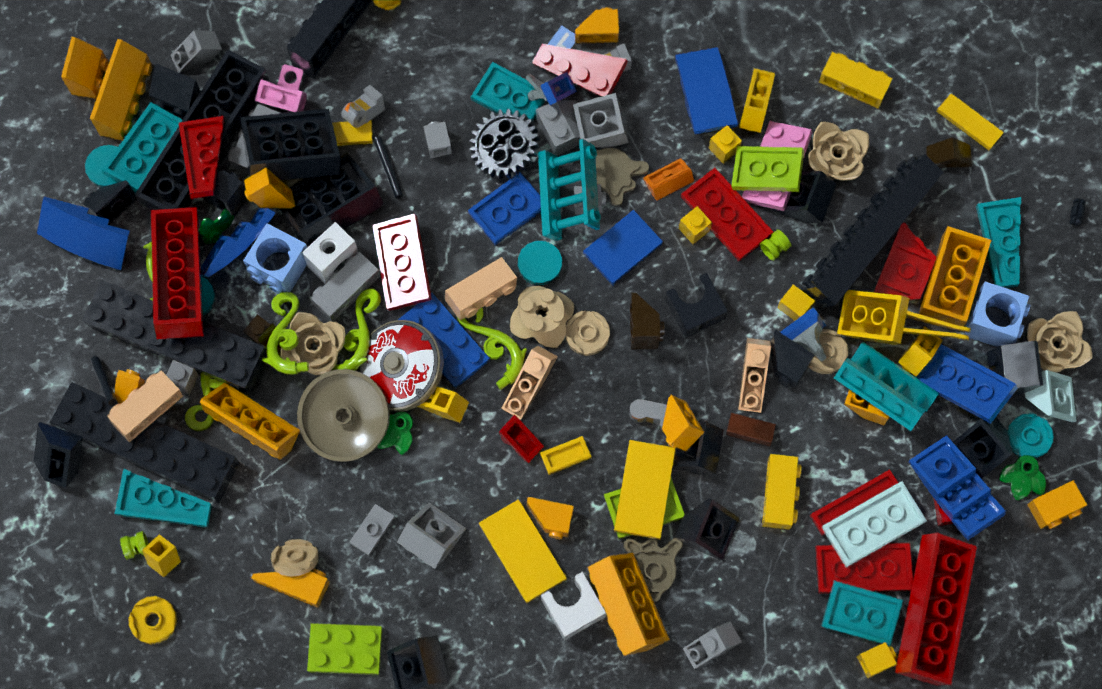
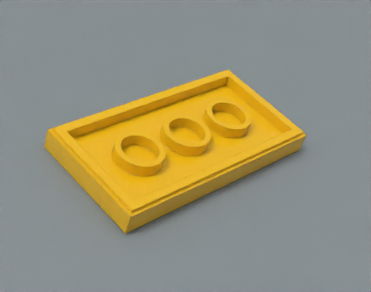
M633 440L629 441L614 532L660 540L675 448Z
M519 499L479 522V526L526 604L567 580Z

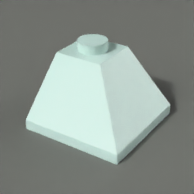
M1049 370L1042 371L1043 386L1026 392V399L1048 416L1076 422L1072 377Z

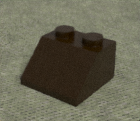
M631 293V349H658L659 342H663L664 322H660V314L637 293Z

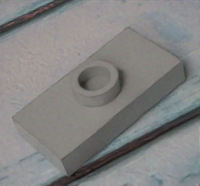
M375 504L349 543L370 556L395 516Z

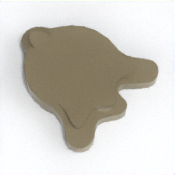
M605 148L596 150L597 184H601V190L607 193L611 204L618 207L623 203L624 193L632 191L636 187L632 177L645 175L649 170V165L644 161L630 159L619 149Z
M650 538L644 543H638L634 539H627L624 542V549L627 553L634 554L653 602L656 603L675 580V558L682 549L683 544L674 538L665 547L660 548L657 540L654 538Z

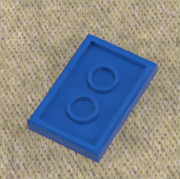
M519 172V176L515 175L468 210V214L496 246L541 212V199L539 193L523 174Z
M632 210L583 251V254L609 283L614 285L660 247L663 241Z

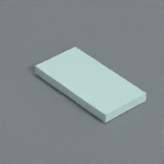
M901 481L823 525L821 528L847 568L926 523L927 520Z

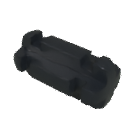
M1075 198L1069 223L1080 226L1084 216L1086 201Z

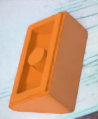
M680 158L645 176L643 180L653 197L659 200L692 183L694 178L690 167Z

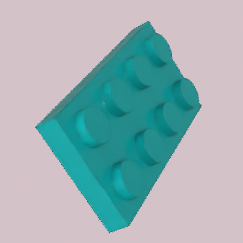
M150 102L102 168V173L117 182L126 180L133 191L137 192L178 128L179 122H182V119Z

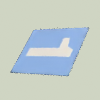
M561 26L547 45L571 49L575 44V34Z

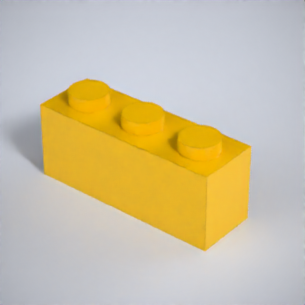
M832 52L822 71L819 83L879 109L892 78L882 71L868 68L862 62H854L844 54Z
M770 454L767 463L762 527L790 530L793 523L797 522L798 510L794 509V501H798L800 488L796 487V478L801 476V464H798V457Z

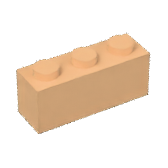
M501 257L445 290V301L459 320L465 317L470 318L480 308L492 305L500 296L512 293L516 287L517 277Z
M161 370L157 374L154 373L149 376L146 383L140 389H134L128 395V399L122 404L115 405L107 417L114 427L130 442L183 396L180 389Z

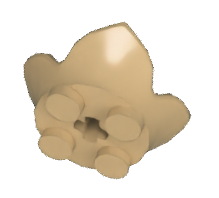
M821 122L814 132L813 150L808 155L810 167L814 171H822L832 180L846 181L858 178L864 169L862 159L869 148V135L858 129H850L843 132L833 123ZM834 152H835L836 154H841V157H840V158L835 157V156L833 155Z
M541 286L527 287L519 295L518 306L511 316V333L523 339L534 337L539 344L545 347L557 348L565 338L566 322L574 314V304L571 299L560 292H554ZM539 310L547 311L545 317L536 314H538Z
M1062 312L1051 320L1047 321L1044 318H1037L1029 323L1027 339L1028 341H1038L1041 369L1044 371L1049 370L1057 373L1063 369L1081 367L1092 359L1091 346L1082 339L1083 322L1077 312ZM1055 341L1059 342L1060 348L1054 347Z
M298 312L291 321L289 329L295 331L299 343L292 350L286 351L281 348L280 357L284 360L288 357L291 361H297V363L308 362L309 371L307 372L313 375H322L331 371L336 366L338 354L345 343V328L337 322L329 321L322 323L316 316L310 313ZM312 343H315L316 346H320L317 350L313 351L309 350L311 348L310 345Z

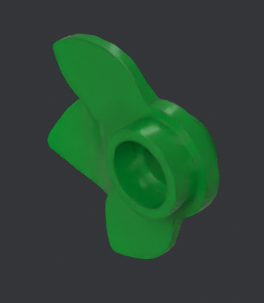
M226 208L214 221L210 218L203 219L199 233L205 244L216 243L221 233L232 224L234 216Z
M406 412L390 414L388 430L377 448L384 449L394 445L401 455L405 454L413 441L410 432L413 427L412 417ZM399 419L404 420L403 427L398 426Z
M1023 455L1016 460L1015 464L1006 465L1001 471L1000 481L1011 483V492L1015 500L1025 498L1031 490L1036 494L1042 495L1046 488L1045 476L1038 470V462L1032 456ZM1027 462L1031 465L1029 471L1023 469V465Z

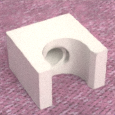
M335 222L302 253L307 267L326 284L336 267L350 256H355L358 250L355 241ZM328 247L335 248V251L331 254L324 252Z
M583 572L575 576V585L581 593V597L575 605L563 607L557 604L549 591L541 595V600L564 641L606 616L605 610Z

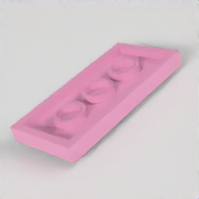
M769 121L760 147H800L804 149L805 156L813 133L811 129ZM744 190L742 198L750 204L785 211L791 192Z

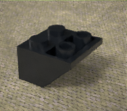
M42 422L38 423L34 463L44 481L64 488L70 484L78 474L83 436Z

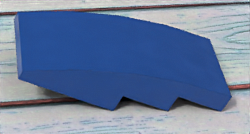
M718 47L675 55L676 65L680 74V83L685 96V105L694 134L722 130L726 125L729 128L738 127L733 100Z
M43 197L37 234L73 254L121 270L129 230L108 225L109 219L88 214L89 208Z
M258 208L250 223L239 222L230 237L220 236L201 265V276L210 277L245 251L260 235L266 223H269L275 215V212L269 208Z
M947 435L909 460L910 465L930 494L967 540L1005 516L1006 511L991 495V489L976 474V468Z

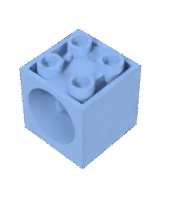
M266 223L243 261L247 272L251 275L250 278L256 283L262 284L264 282L268 284L269 288L277 294L291 292L307 266L302 253L307 248V245ZM282 252L289 255L290 260L282 269L270 271L264 268L263 263L271 254Z
M984 282L975 295L966 327L971 328V331L964 332V335L995 347L1016 343L1017 338L1021 337L1024 330V325L1021 324L1023 318L1027 317L1030 309V304H1027L1029 296ZM997 307L1002 309L1008 315L1010 325L1000 327L993 324L986 315V308Z

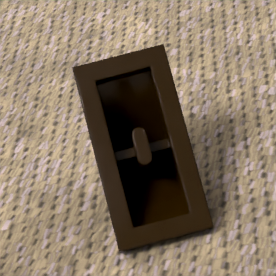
M952 137L926 146V155L939 168L972 167L970 145Z

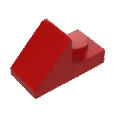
M516 415L499 431L502 441L510 445L528 463L544 447Z

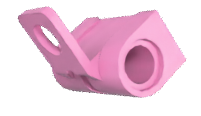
M283 65L277 85L260 80L255 101L291 112L303 111L307 94L299 91L304 71L296 67ZM289 71H293L297 75L296 81L292 84L285 81V75Z

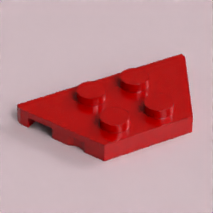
M904 222L898 230L873 293L900 295L910 298L909 301L920 300L937 257L930 249L924 246V243L911 232L908 225Z

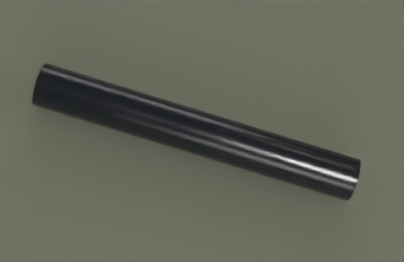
M376 137L373 141L395 199L401 198L403 193L382 137Z
M94 356L90 361L109 406H115L117 399L100 358Z

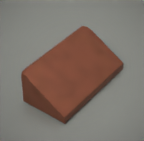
M731 413L726 435L771 446L776 424Z

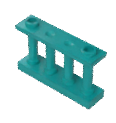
M584 139L579 140L580 151L560 157L547 150L538 152L542 236L553 241L562 239L563 228L584 223V225L592 229H600L601 214L598 205L596 173L597 151L595 145ZM580 160L581 172L559 178V166ZM582 181V193L560 199L559 189L561 186ZM583 202L584 214L561 220L562 207Z
M864 342L860 344L851 360L847 358L834 377L835 380L910 431L913 430L924 412L928 411L939 395L931 387Z

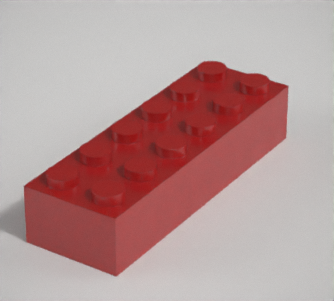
M197 207L151 210L153 321L156 339L203 336L200 234Z
M940 533L922 535L895 673L932 685H951L977 546Z

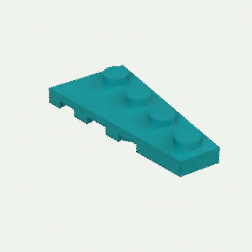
M1021 197L979 203L976 206L982 235L984 238L991 240L987 256L994 285L1004 288H1013L1019 285Z
M123 468L115 515L208 527L212 508L211 503Z

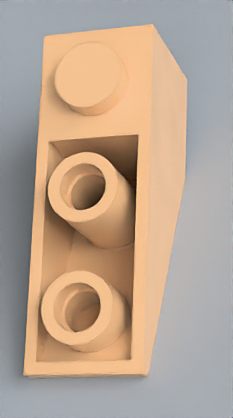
M747 338L738 410L759 413L762 411L771 350L770 341Z
M540 346L531 349L501 409L513 416L516 415L521 420L546 380L558 356Z

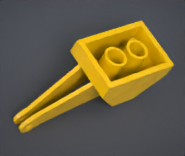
M848 290L844 295L837 334L875 343L897 345L901 344L903 333L969 340V336L957 333L904 328L906 318L963 332H970L971 328L907 311L910 298L904 296Z

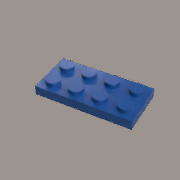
M431 293L432 300L418 303L398 320L413 321L433 333L443 353L444 366L442 375L456 389L487 364L490 358L436 296Z
M940 344L928 364L915 376L938 392L939 396L990 424L1018 388L1016 383Z

